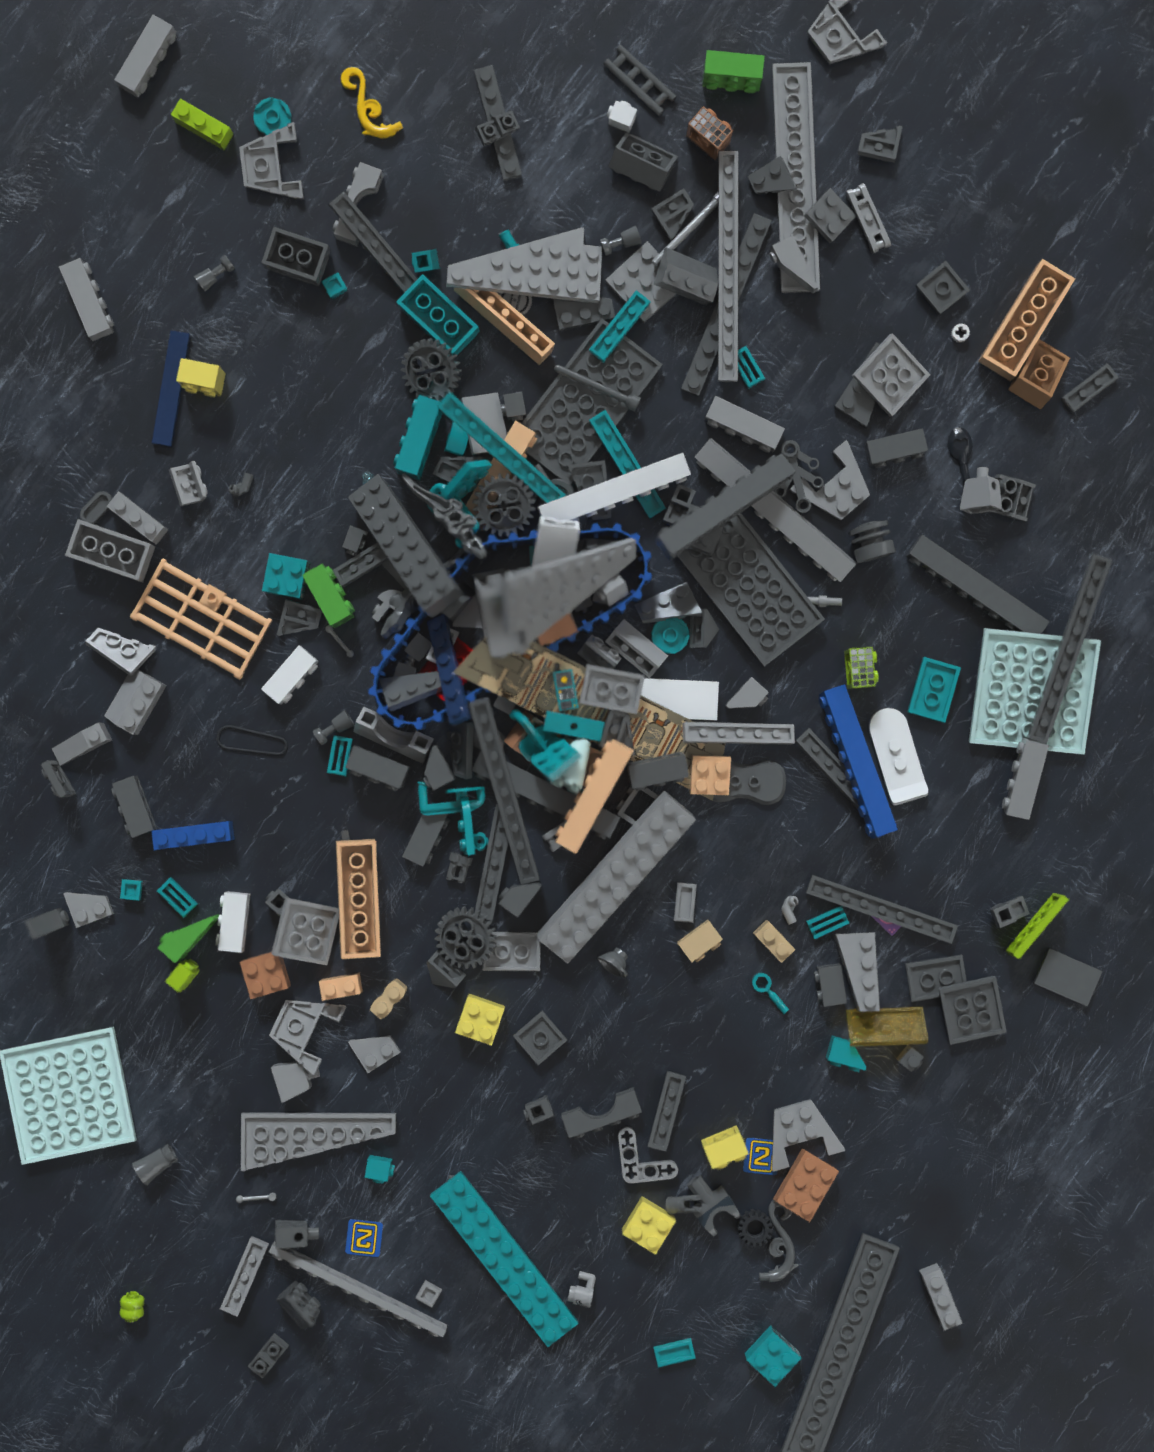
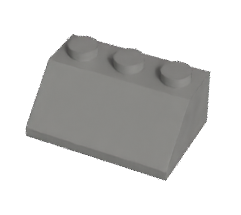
M138 669L132 676L127 675L104 716L127 732L138 735L167 685Z

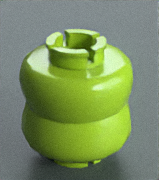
M135 1291L127 1292L120 1299V1316L127 1322H136L144 1315V1297Z

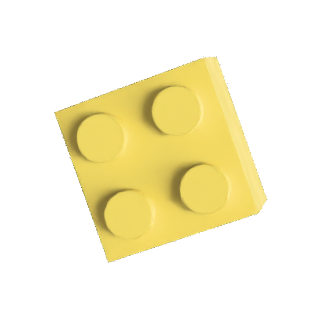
M181 358L176 381L186 392L196 394L197 391L204 392L205 396L215 397V395L221 396L226 373L218 365Z
M469 994L455 1033L492 1046L505 1006Z
M737 1125L701 1140L712 1169H722L728 1165V1162L733 1160L739 1162L746 1158L745 1155H748Z
M642 1196L623 1226L622 1234L656 1254L676 1222L675 1216L668 1214L666 1210Z

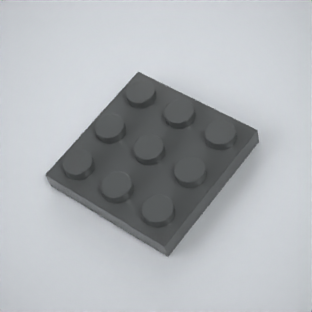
M995 976L938 988L950 1045L1006 1033Z

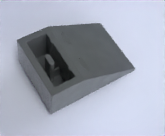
M295 1280L277 1297L276 1301L301 1329H305L314 1325L321 1311V1304L315 1297H311L307 1293L308 1290L303 1283H298Z

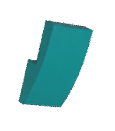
M452 422L444 451L462 457L468 443V434L455 422Z

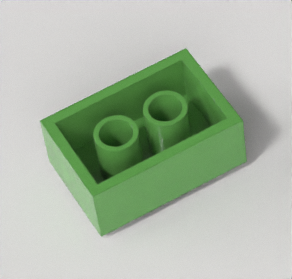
M707 50L702 86L711 90L725 88L727 91L744 90L746 93L759 92L763 76L764 55Z
M321 564L302 575L330 626L337 628L355 618L353 615L355 609L351 602L343 597L346 593L339 583L336 584L334 579L337 577L332 568Z

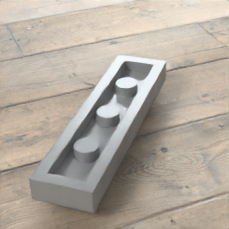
M253 1236L250 1237L220 1307L221 1310L238 1317L269 1243Z

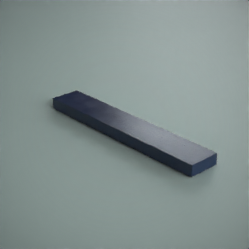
M170 331L152 444L172 447L182 390L181 385L176 380L181 358L187 359L190 333Z

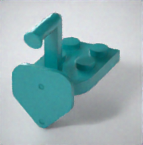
M489 460L466 462L447 485L437 483L429 492L447 501L450 499L460 501L462 503L461 511L465 515L469 514L474 517L461 499L477 487L480 479L488 475V470L492 467V464ZM428 506V508L434 514L433 509ZM476 519L477 524H476V526H473V530H472V532H473L474 535H475V533L479 530V527H480L479 522H478L477 519ZM456 538V546L463 548L462 541Z
M513 709L510 712L511 719L518 721L528 734L519 743L520 752L527 761H531L536 769L553 782L582 757L578 750L564 739L557 737L554 732L544 731V724L534 728L528 718L521 714L518 709Z
M418 782L420 812L423 815L460 812V821H457L458 832H462V840H459L460 851H464V855L475 854L471 811L483 805L485 801V787L445 790V794L455 793V802L428 804L427 785L424 782ZM467 791H476L477 799L469 800Z

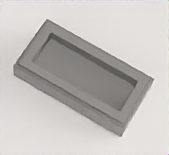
M677 882L674 921L693 923L697 884Z

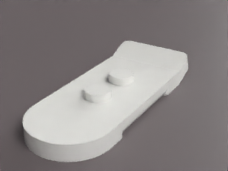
M892 708L877 711L870 719L869 734L873 741L891 804L896 806L926 797L928 795V787L906 718L901 712Z

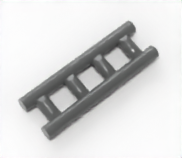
M620 45L616 49L620 55L613 62L606 59L603 65L660 116L664 111L660 107L667 98L673 102L677 96ZM625 60L634 67L627 75L618 68ZM639 73L648 80L641 88L632 81ZM653 85L661 92L655 101L646 94Z

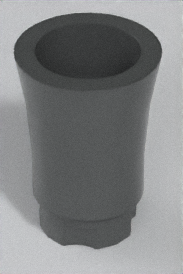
M167 1144L148 1156L133 1162L132 1165L140 1180L145 1185H148L160 1173L172 1166V1163L176 1162L178 1157L172 1147Z

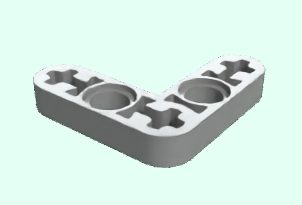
M624 1126L619 1130L618 1139L622 1175L626 1182L640 1183L672 1179L677 1175L678 1167L672 1160L639 1163L634 1129L630 1126ZM624 1131L632 1134L629 1137V1143H634V1146L626 1145L625 1137H621L625 1133ZM628 1149L634 1152V1157L630 1160L625 1159L623 1156L624 1151ZM624 1163L632 1164L633 1172L637 1173L633 1175V1178L626 1175V1173H629L628 1165L624 1166ZM658 1165H661V1169H666L667 1165H671L675 1170H672V1174H668L667 1171H661L662 1175L659 1176ZM649 1166L654 1167L656 1173L654 1176L648 1177L645 1174V1169Z

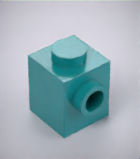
M437 249L412 253V265L415 272L440 268Z
M370 1155L367 1161L365 1178L373 1179L372 1181L375 1183L387 1182L389 1176L393 1177L395 1165H392V1159Z

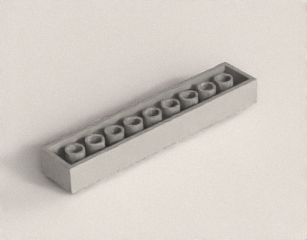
M664 790L537 932L539 941L568 964L695 822L696 819L693 814Z

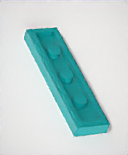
M636 290L591 346L589 352L604 363L648 308L651 301Z

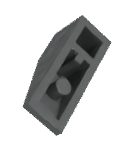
M61 907L29 919L25 923L32 939H36L68 926L69 916Z

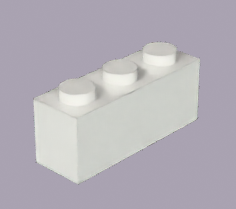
M299 645L261 689L278 704L283 702L286 704L293 695L291 693L294 689H299L305 683L304 678L307 674L311 675L318 666L316 664L319 661Z
M227 891L224 892V896H221L220 907H223L222 915H219L218 926H221L220 934H217L216 945H219L218 950L239 953L245 950L250 894Z

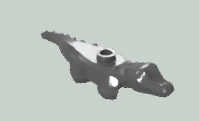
M403 472L402 479L410 490L433 509L435 519L441 522L450 534L462 541L464 551L471 555L474 554L479 558L485 557L486 551L481 540L474 536L472 532L473 526L477 524L476 518L469 514L465 515L461 511L462 503L455 499L447 501L421 488Z
M460 548L449 561L443 564L449 573L455 568L457 558L461 559L465 551L463 548ZM407 585V588L401 594H394L389 600V604L396 609L388 617L381 631V636L384 638H388L392 634L403 630L406 619L419 609L420 604Z

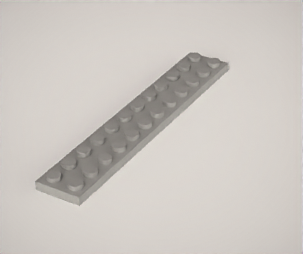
M811 62L772 64L776 158L781 156L784 159L798 189L796 191L786 190L777 193L779 242L794 236L818 285L816 292H819L818 231L804 217L806 212L816 203ZM780 269L781 293L810 292Z

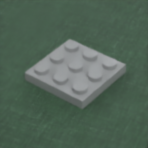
M648 241L605 280L625 303L636 290L651 301V304L639 318L643 323L676 294L654 285L659 265L657 267L654 266L652 260L659 253Z
M889 334L852 376L889 416H893L930 374L894 334Z
M285 897L271 954L327 965L339 920V908Z

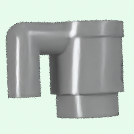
M579 1271L578 1279L587 1281L586 1287L570 1286L567 1301L590 1308L596 1277L594 1274Z

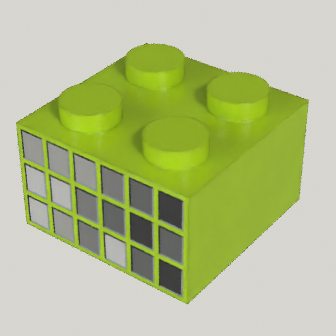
M873 647L854 648L844 651L847 689L876 686L875 682H878V671L874 670V663H877L876 651H873Z

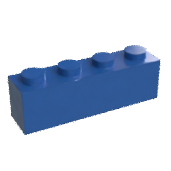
M232 821L152 831L154 850L235 840Z

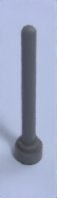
M556 365L554 367L555 372L625 403V406L631 411L635 412L641 398L636 395H624L563 366Z

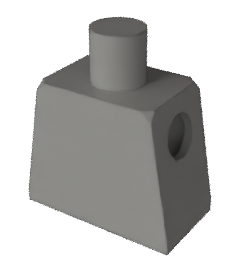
M977 468V477L965 481L960 510L969 514L1002 510L1000 484L997 479L988 476L989 468Z
M297 1061L278 1063L271 1067L281 1102H285L312 1087L311 1079L320 1076L319 1069L316 1075L313 1076Z

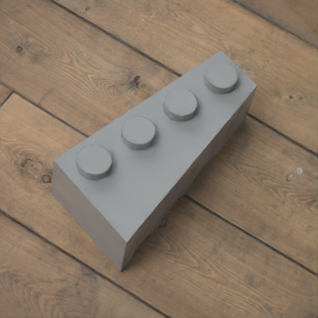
M875 933L833 935L857 1011H880Z

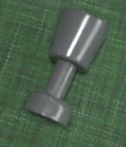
M633 226L621 232L620 238L608 241L607 238L600 239L605 256L612 253V248L624 245L626 248L642 244L637 227Z
M226 255L221 257V264L212 271L208 268L194 276L205 292L217 282L216 277L225 270L228 272L235 270Z
M346 710L332 719V725L326 729L321 730L317 728L313 730L316 739L321 745L325 744L327 736L335 731L341 733L355 726Z

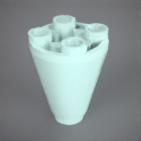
M577 737L570 745L578 750L582 757L551 782L558 788H562V786L568 788L574 794H578L583 786L591 750V743L580 737Z

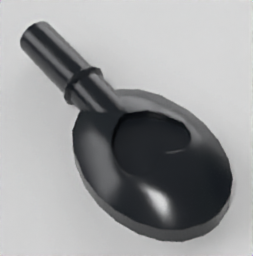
M957 427L949 433L947 446L951 456L960 462L962 480L966 481L970 479L967 458L972 453L973 444L969 432L964 428Z

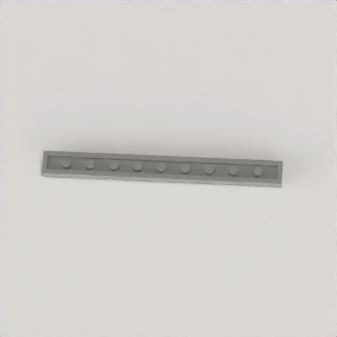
M275 1241L269 1250L275 1259H284L290 1262L289 1264L292 1267L306 1270L307 1274L312 1277L319 1276L324 1279L325 1283L331 1286L337 1285L341 1287L343 1292L359 1296L358 1298L363 1302L369 1303L370 1301L376 1304L378 1309L382 1311L388 1310L394 1313L393 1315L396 1318L410 1321L416 1328L423 1327L428 1330L429 1334L435 1337H443L446 1332L447 1324L296 1250L276 1248Z

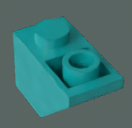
M831 1036L826 1054V1059L830 1061L831 1065L841 1067V1064L847 1065L849 1070L859 1072L860 1069L866 1070V1065L850 1040Z

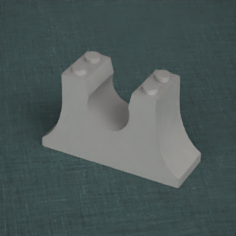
M509 567L471 575L484 637H487L490 655L495 657V659L505 658L510 653L521 655L530 649V645L524 646L521 644V631L509 635L504 632L503 576L513 574Z

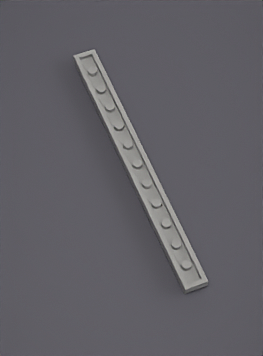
M719 151L718 382H737L738 151Z

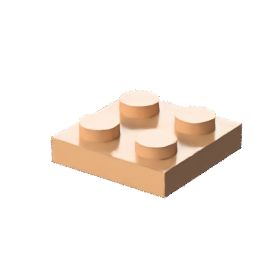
M692 755L690 794L729 795L731 757Z

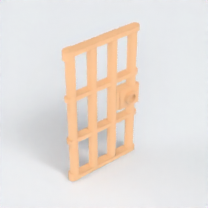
M163 558L138 604L131 613L130 618L136 622H142L165 635L166 639H172L200 655L201 659L211 661L234 674L233 677L240 680L267 632L272 619L264 618L238 603L235 598L227 597L225 592L211 584L206 585L202 583L201 579H195L167 563V560ZM164 569L192 585L193 587L188 596L158 580L161 571ZM153 586L184 602L180 611L176 612L148 596ZM197 589L204 592L199 602L192 599ZM144 602L175 619L170 629L139 613ZM222 603L229 606L224 616L217 613ZM188 605L219 622L215 632L183 616ZM235 609L263 625L260 634L256 635L229 620L228 617L232 610ZM180 622L209 638L210 641L206 649L175 633L174 631L178 623ZM226 626L253 641L254 645L250 652L219 636L222 628ZM215 642L245 659L240 669L210 653Z

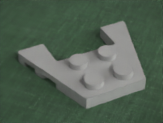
M830 0L807 32V35L829 64L882 48L887 44L877 29L862 40L858 38L839 12V9L851 0Z
M290 123L284 128L277 129L267 136L260 137L239 147L243 181L246 188L304 199L301 180L282 182L277 144L297 142L295 123Z
M847 440L832 452L845 468L820 490L815 492L804 478L801 479L805 497L812 504L819 507V509L840 521L870 495ZM794 485L789 490L792 493L797 494Z
M285 1000L269 1036L311 1075L315 1076L322 1059L304 1052L320 1016L322 1015L339 1023L346 1006Z
M811 1099L774 1109L773 1172L790 1167L784 1149L787 1146L823 1137L828 1156L845 1151L843 1145Z

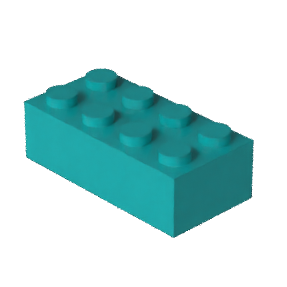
M423 274L396 301L398 308L434 341L440 340V345L447 343L445 349L452 348L451 355H458L480 332L479 326Z
M419 395L418 399H414L411 408L413 414L411 418L408 417L405 426L407 433L406 436L401 437L399 444L401 451L400 454H396L393 462L398 474L402 475L405 472L409 478L420 481L443 413L436 407L440 401Z

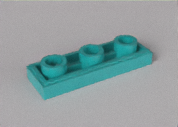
M547 710L543 730L601 741L605 722ZM572 723H577V726L574 729L570 728V725Z

